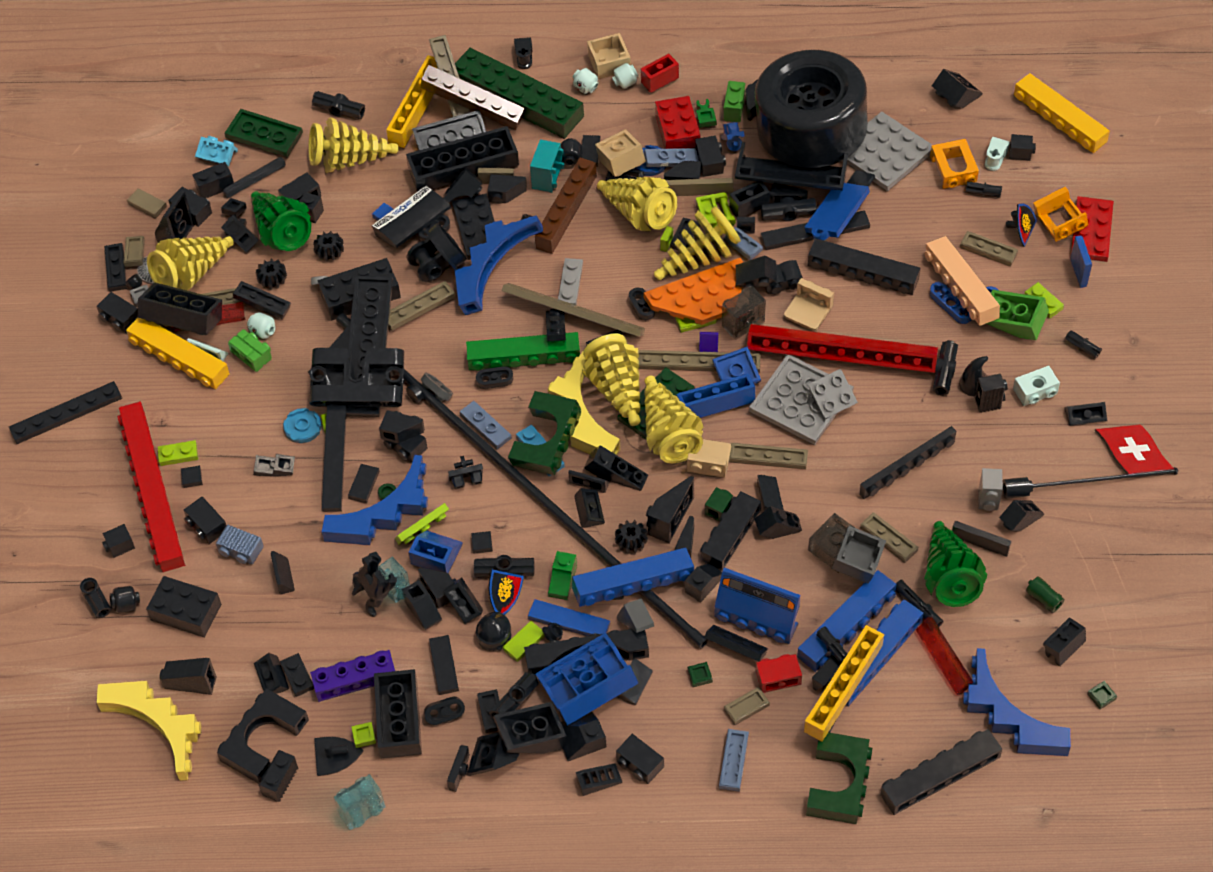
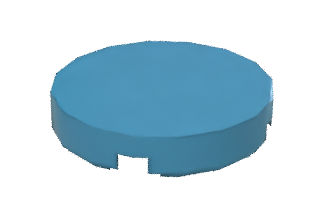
M307 408L296 409L290 412L283 423L286 436L296 443H307L314 440L320 434L322 428L319 415L315 411H309Z

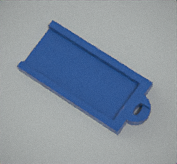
M844 183L843 191L830 190L805 225L806 233H812L814 240L815 238L820 240H826L829 237L838 238L870 193L869 186Z

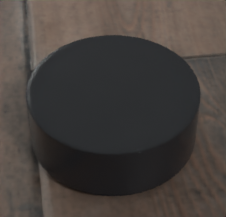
M411 384L406 388V392L413 402L419 403L423 400V393L416 385Z

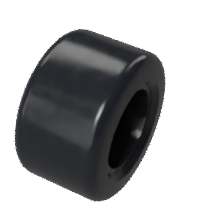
M816 49L801 50L776 59L759 76L755 87L757 132L762 146L772 157L793 167L822 168L843 161L845 153H848L849 157L861 146L868 128L867 85L861 70L852 61L830 51Z

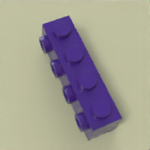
M382 650L369 656H359L351 661L338 662L326 668L320 667L310 673L318 702L374 687V673L395 671L390 650Z

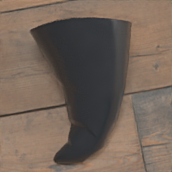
M987 356L971 361L960 378V389L968 396L975 397L978 378L988 376L982 369V366L988 360Z

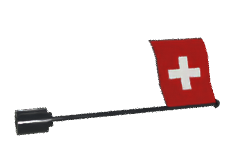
M1140 424L1095 429V432L1105 441L1114 459L1127 474L1033 484L1028 477L1003 479L1002 491L1005 499L1030 496L1033 488L1169 473L1176 475L1179 470L1176 467L1173 468L1165 459L1151 435Z

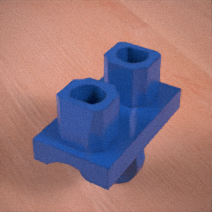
M737 122L723 124L724 134L720 135L721 140H727L726 145L729 150H739L742 143L739 137L745 136L744 131H739Z

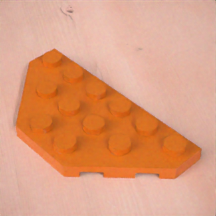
M737 258L646 291L643 294V298L652 311L659 312L661 310L668 312L670 316L680 319H692L697 324L703 325L735 312L743 291V287L736 286V265L743 263L741 258Z

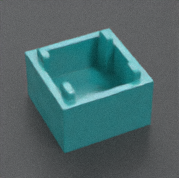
M540 139L530 164L532 189L553 193L554 188H557L558 176L561 169H564L561 143Z

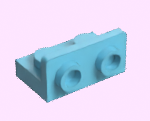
M212 136L207 138L201 137L195 157L217 164L226 162L227 166H229L233 152H237L238 148L234 146L233 142L228 140L220 142Z

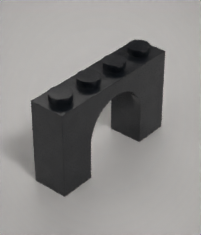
M266 688L263 693L257 696L251 709L244 713L241 722L233 727L228 739L223 741L218 747L217 754L220 761L259 784L271 763L268 758L248 746V739L251 733L262 725L275 724L297 736L309 721L307 712Z

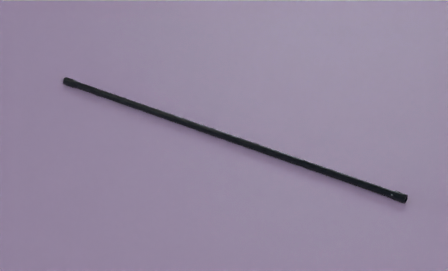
M341 313L336 319L344 329L351 323V319L344 313ZM404 369V381L409 386L411 384L416 385L422 391L423 398L602 560L610 567L622 564ZM651 589L639 591L642 596L684 632L700 649L708 643V639L704 638V635L686 622Z

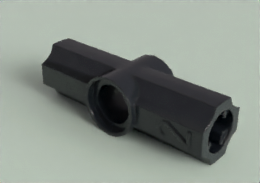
M315 91L313 94L312 106L329 110L334 116L340 117L344 114L357 119H362L364 116L365 104L351 101L343 94L338 93L333 96L319 91Z
M785 197L778 203L763 204L760 207L763 221L778 218L792 221L801 215L814 214L817 210L815 198L794 200L792 197Z
M952 340L942 342L940 356L937 358L932 391L940 396L949 394L951 379L954 377L958 344Z
M500 555L497 558L475 559L474 576H490L491 569L521 576H534V558H511L508 555Z
M525 672L489 712L491 719L495 722L494 715L517 710L539 685L537 677L533 673Z

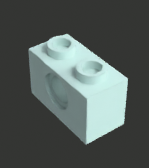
M1046 366L1015 378L1013 390L1023 406H1026L1028 404H1035L1044 398L1055 396L1058 393L1060 382L1050 366Z

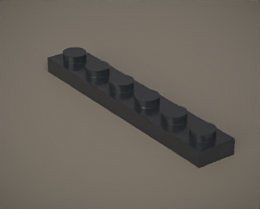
M113 381L9 426V429L16 444H19L121 400L122 396Z
M952 426L862 482L860 484V496L863 499L874 496L884 486L887 487L898 477L908 474L912 468L921 466L925 460L935 457L945 447H951L955 443L957 431Z

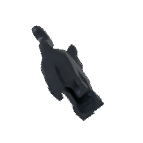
M377 552L370 553L362 558L364 566L359 568V572L353 574L352 580L354 586L353 596L365 590L370 597L365 605L366 611L370 616L376 615L374 607L378 608L382 604L383 599L397 583L393 573L388 575V580H385L381 571L378 570L381 557Z

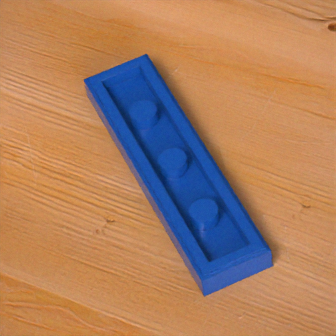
M534 599L528 614V619L547 625L550 622L557 623L564 630L585 636L594 633H607L611 624L610 620Z

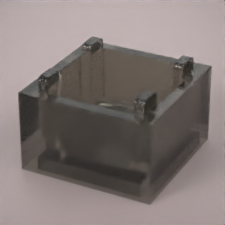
M753 286L745 288L738 295L725 300L722 304L723 328L737 340L749 332L751 324L761 325L765 323L766 300Z
M834 513L809 538L808 551L832 567L842 537L848 526L852 525Z

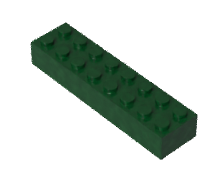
M471 47L455 63L459 79L523 107V119L563 139L570 134L584 117L583 102Z

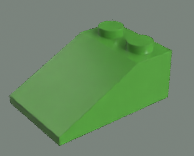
M992 290L991 295L1000 305L999 319L986 324L1018 338L1037 340L1049 312L1045 297Z

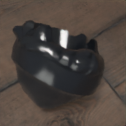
M491 612L482 617L478 622L475 634L482 649L500 651L507 640L511 639V623L504 614Z

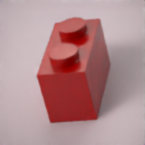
M670 54L640 68L641 83L650 93L679 78V63Z
M784 654L779 658H766L756 662V675L763 693L802 684V673L796 654Z

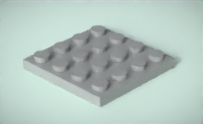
M881 111L868 122L865 139L861 146L848 157L847 164L855 170L874 174L873 182L888 191L930 156L932 144Z
M791 355L785 357L749 407V412L814 445L837 415L836 413L828 418H824L815 398H810L808 395V391H810L808 384L828 374Z

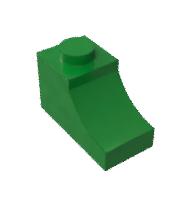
M556 552L548 597L568 600L572 587V576H575L577 569V557L575 554Z

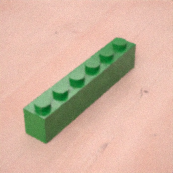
M578 332L566 333V340L547 342V335L466 341L468 368L475 371L496 367L515 368L539 364L573 363L575 358L580 356Z

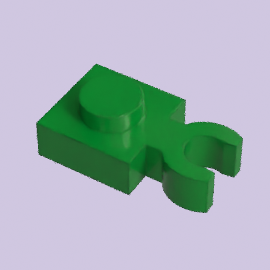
M706 99L705 105H701L699 100L696 101V117L699 128L717 125L714 109L709 108L710 102L708 99Z

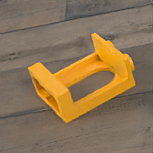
M966 139L931 145L930 158L932 162L937 163L943 178V189L965 185L967 182H977L979 169ZM963 156L967 168L962 172L951 170L946 159Z
M1066 187L1033 202L1036 216L1056 242L1088 226L1086 212L1081 213L1070 199L1069 191ZM1064 207L1072 219L1056 226L1048 214Z

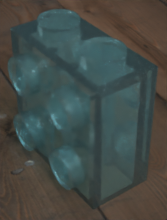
M370 774L357 779L352 786L340 790L334 796L338 813L349 830L354 827H360L365 823V820L379 815L386 808L381 789Z

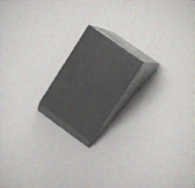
M642 599L624 604L617 615L619 622L636 633L654 627V622Z

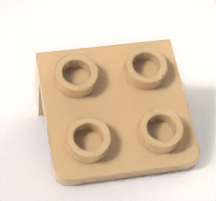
M801 278L797 284V295L785 311L784 318L812 331H816L833 307L834 292Z
M703 439V445L697 454L688 453L687 472L725 478L731 444Z

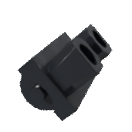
M460 456L461 462L454 463L456 470L448 471L449 481H452L455 489L465 487L463 478L469 476L471 477L472 485L482 483L483 466L482 464L474 465L473 459L465 461L464 456Z

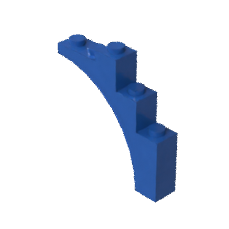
M537 215L511 222L507 225H504L502 220L485 225L487 243L470 247L472 265L455 270L458 303L465 315L483 310L482 298L485 285L490 273L499 260L521 241L543 232V225Z
M414 455L411 468L405 479L395 491L382 501L353 513L325 515L321 531L324 542L370 545L371 539L375 538L376 529L397 530L398 523L402 521V514L423 516L424 508L428 507V497H425L422 475L426 474V463H423L422 455Z
M977 648L976 655L972 656L971 668H975V674H972L971 685H968L967 692L963 693V704L967 705V712L988 714V725H992V733L1014 734L1013 744L1017 745V753L1068 756L1071 748L1070 728L1053 726L1038 721L1010 703L1000 692L990 674L985 649Z

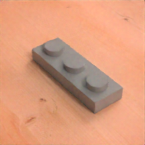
M565 258L558 296L559 300L577 305L583 269L582 259Z

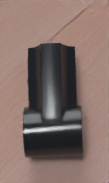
M85 578L80 583V589L84 598L87 600L96 618L107 616L112 609L98 582L94 578Z

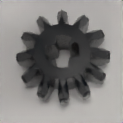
M323 231V234L317 235L316 240L313 242L314 253L318 255L319 259L324 258L326 262L329 259L334 261L335 257H340L341 253L344 252V242L338 233L333 234L330 231L326 234Z
M271 258L268 262L264 260L263 264H258V269H256L257 282L262 284L264 288L269 286L271 290L274 286L279 288V284H284L287 278L285 265L279 259L274 261Z
M626 520L625 525L620 523L615 531V543L619 545L620 550L626 548L627 554L630 550L636 553L637 548L643 550L644 544H647V530L642 523L637 524L636 520L632 523Z

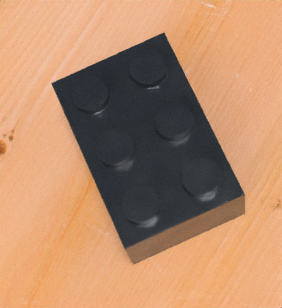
M163 576L146 610L151 621L205 638L222 604L217 592Z

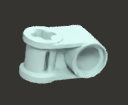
M992 137L985 160V167L988 170L996 171L1000 168L1008 152L1010 141Z

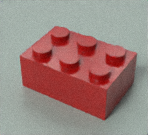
M684 96L655 101V116L664 149L695 148V139L700 138V132L690 97Z

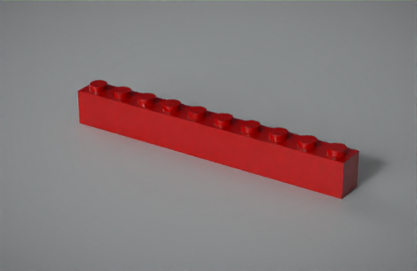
M755 324L750 325L747 341L749 350L935 373L938 347Z
M139 401L119 407L120 415L117 418L120 427L124 426V430L121 433L124 442H128V445L125 446L127 455L132 457L129 464L131 471L136 473L133 476L135 486L140 488L137 495L139 502L144 504V507H141L143 517L148 519L145 526L147 533L152 535V538L149 539L151 548L156 550V554L153 555L156 566L160 565L162 572L186 566L142 403Z

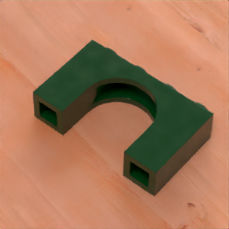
M534 391L528 406L531 414L534 417L556 422L557 431L551 440L540 445L514 441L508 459L515 467L555 476L557 469L561 467L562 456L568 449L569 438L574 434L575 423L581 416V408L575 399Z
M828 732L823 742L818 740L816 759L838 762L845 765L852 772L854 781L847 789L837 792L810 788L806 816L857 824V819L862 817L864 805L860 804V799L865 798L867 788L866 785H863V780L868 779L870 766H866V761L871 760L873 750L872 747H869L870 739Z

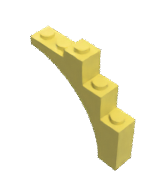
M582 351L580 356L575 358L573 367L565 373L564 378L557 376L555 381L550 383L548 392L552 395L575 399L581 408V416L575 423L574 434L570 436L572 447L591 454L601 445L617 455L620 451V439L599 426L588 413L583 403L581 387L584 374L582 373V368H584V363L587 360L584 358V351Z
M147 681L98 684L97 704L100 711L133 715L157 728L172 747L175 756L176 774L179 780H188V772L192 771L191 760H189V753H192V742H198V734H201V723L197 721L195 714L177 715V706L173 704L171 697L154 699L153 688L149 687Z

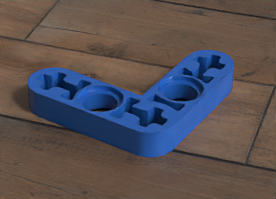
M935 282L931 285L930 297L960 324H967L972 321L967 309L962 307L960 300L952 294V291L945 284ZM993 286L986 287L990 293L992 290H998ZM952 300L956 304L949 306L946 304V301Z

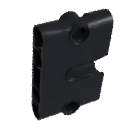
M314 348L312 350L309 404L315 407H327V405H346V407L402 406L405 351L399 348H367L362 365V376L358 380H353V369L348 348ZM323 375L322 379H315L316 376ZM394 375L399 376L397 380L390 379Z

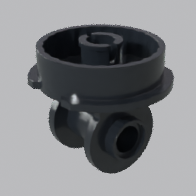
M438 222L429 229L427 227L423 228L428 238L412 246L407 253V261L412 266H419L417 275L424 282H430L440 277L449 265L455 270L460 269L458 266L467 260L456 241ZM438 250L440 253L434 257L433 255Z

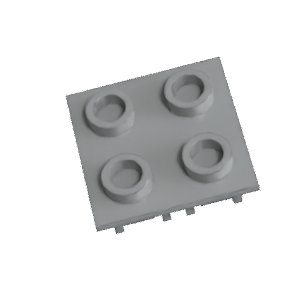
M841 369L808 384L810 389L808 395L810 398H815L824 418H828L858 403Z

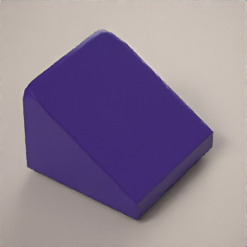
M700 332L699 352H718L719 332Z

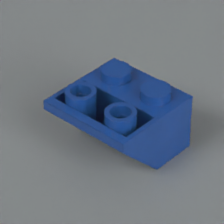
M426 530L416 536L409 550L410 562L412 565L449 573L463 542Z

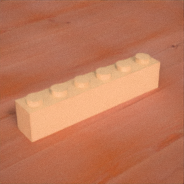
M945 236L926 243V260L931 262L935 272L939 273L943 282L951 288L952 294L957 296L962 307L967 309L971 319L975 320L979 326L999 319V303L948 238Z

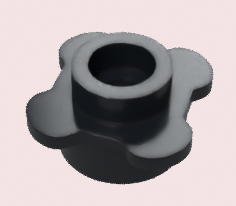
M550 622L547 627L544 626L542 628L549 642L562 639L563 631L557 623Z

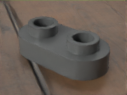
M424 373L421 378L422 385L426 389L432 390L435 393L434 396L440 401H449L453 392L432 374Z

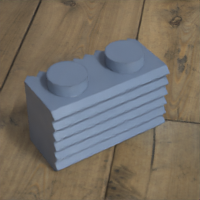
M227 524L216 541L218 552L222 556H232L242 564L247 562L253 565L264 547L261 537L249 532L247 533L239 528L237 529Z

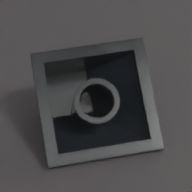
M592 711L568 726L565 721L561 722L566 734L563 751L568 762L607 747L605 733L598 718Z
M499 732L478 737L467 775L472 776L499 769L517 761L520 753L507 752Z

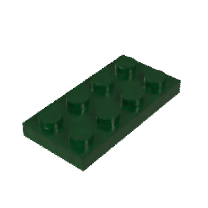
M240 109L224 134L225 138L288 157L301 137L303 129Z
M666 367L655 377L657 384L660 382L675 396L678 393L695 389V386ZM644 388L640 392V412L638 413L641 420L640 424L631 426L628 418H624L621 414L617 416V420L646 439L647 415L645 412Z

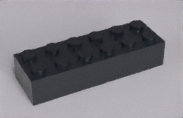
M508 126L406 154L408 169L417 192L425 186L430 189H436L452 184L464 168L478 177V168H511L519 165L518 151Z

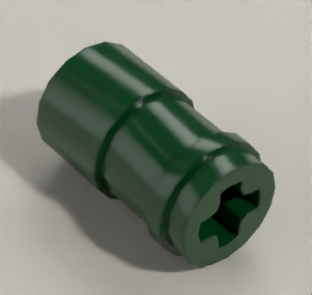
M1037 576L1028 582L1029 585L1026 588V592L1041 602L1047 610L1054 613L1064 603L1065 599L1062 595L1054 591L1041 577Z

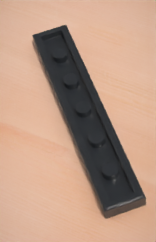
M865 210L856 212L841 234L870 228V222ZM807 223L761 232V239L765 250L812 241L814 239L812 233H806L805 231Z
M327 405L322 511H342L346 405Z

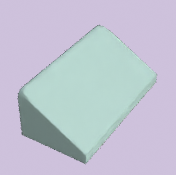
M187 339L189 343L221 361H224L228 355V352L194 339Z

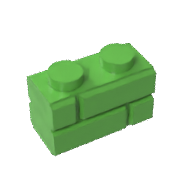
M728 81L724 103L725 121L741 122L745 100L744 82Z
M243 329L228 342L230 352L255 372L259 371L272 358L269 345L258 341L257 336L253 332L248 333Z

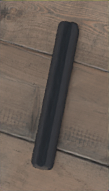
M278 157L223 189L224 195L230 198L286 165L284 159Z

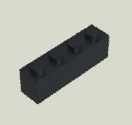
M742 491L739 492L737 497L734 496L732 498L729 510L723 512L718 527L715 526L712 529L708 542L705 541L700 549L702 561L712 564L721 571H723L755 521L754 519L761 512V501Z

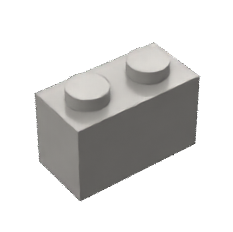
M982 468L978 488L979 509L987 511L999 509L1003 490L1002 469Z

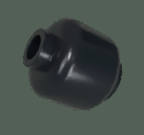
M568 138L561 142V149H563V155H561L562 162L566 165L576 164L579 158L582 157V145L573 138Z
M132 586L114 588L113 592L109 594L111 609H115L117 613L134 611L136 604L140 603L139 592H135Z

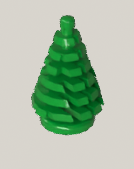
M254 191L251 194L258 233L260 234V240L265 246L269 245L271 249L292 251L305 244L309 239L312 227L310 215L307 213L309 208L305 203L284 196L276 197L270 193Z
M937 521L933 525L934 530L931 536L924 576L925 585L931 596L935 587L936 598L946 606L961 607L968 605L979 598L983 592L984 583L988 575L985 572L986 567L981 558L975 552L973 553V550L968 548L962 539L954 534L950 528L945 527L942 521Z

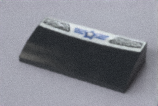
M425 186L374 223L372 228L376 237L398 248L449 210L451 206L439 194Z

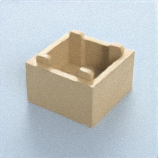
M620 33L587 41L588 57L598 80L614 76V69L625 63L631 65L630 55Z
M626 129L595 144L600 162L614 177L620 176L624 172L646 162L642 145Z

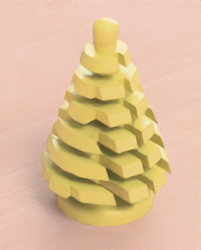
M332 117L326 121L328 127H324V133L322 126L318 123H313L310 128L308 143L310 164L312 166L319 165L323 155L326 173L333 172L335 169H344L346 167L344 163H346L347 167L355 166L354 162L362 164L367 158L368 161L376 160L377 153L379 158L386 157L387 153L397 154L398 145L396 143L387 144V140L381 137L378 142L377 136L371 133L367 139L368 134L366 131L360 129V132H358L356 127L351 125L347 127L346 123L337 122Z
M637 177L636 180H628L627 178H618L617 180H600L597 183V189L602 191L603 195L636 229L641 231H651L648 226L657 230L665 228L672 221L676 213L677 197L675 192L668 188L669 185L665 179Z
M716 206L711 209V214L717 225L713 228L698 210L695 218L706 234L704 235L695 222L690 220L688 226L697 241L695 242L691 235L683 229L681 235L689 247L686 248L679 239L674 242L680 253L677 255L670 248L667 253L671 260L668 262L664 257L661 261L663 267L654 271V276L657 280H662L667 274H670L672 277L676 276V268H679L682 273L688 272L683 264L686 261L694 270L699 268L692 257L694 255L704 266L711 265L702 251L703 248L715 262L721 261L711 242L714 243L726 259L732 257L731 252L720 236L726 234L734 244L740 243L741 239L724 214Z
M207 236L204 238L197 237L196 239L183 237L182 239L162 240L160 243H157L156 250L150 252L147 256L149 274L155 283L188 291L206 274L208 269L210 270L218 262L220 257L227 252V248L234 245V241L230 236L223 239L221 237L210 238Z
M621 334L601 336L589 343L584 349L583 355L587 361L584 363L582 373L588 377L609 402L612 401L611 404L624 418H628L631 426H637L641 422L638 415L640 412L639 350L634 348V345L627 344L626 338Z
M648 376L644 382L646 384V439L649 450L651 451L653 448V453L659 455L661 460L666 463L673 464L686 461L688 453L697 454L703 445V424L701 418L691 411L689 407H686L682 401H679V398L667 390L660 382L657 384L654 376Z

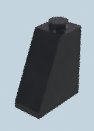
M210 658L166 661L165 667L161 669L159 676L165 689L212 695L217 678Z

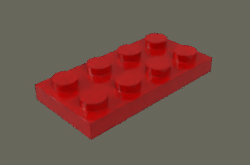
M1077 196L1076 207L1081 213L1086 212L1088 226L1073 233L1072 248L1075 236H1082L1091 260L1108 262L1114 201Z

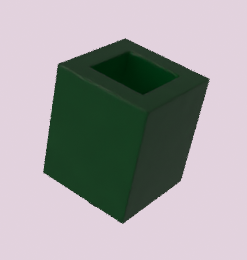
M716 487L705 503V515L720 522L723 512H727L730 508L729 505L733 495L725 489Z

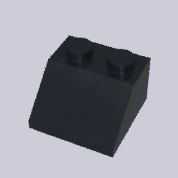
M946 69L941 71L931 85L936 89L935 93L942 98L945 97L948 100L947 103L954 108L956 106L964 108L983 94L961 74Z

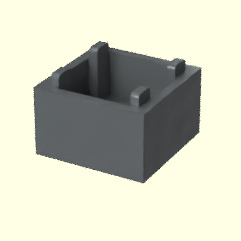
M848 526L842 537L831 569L869 584L875 574L886 540Z

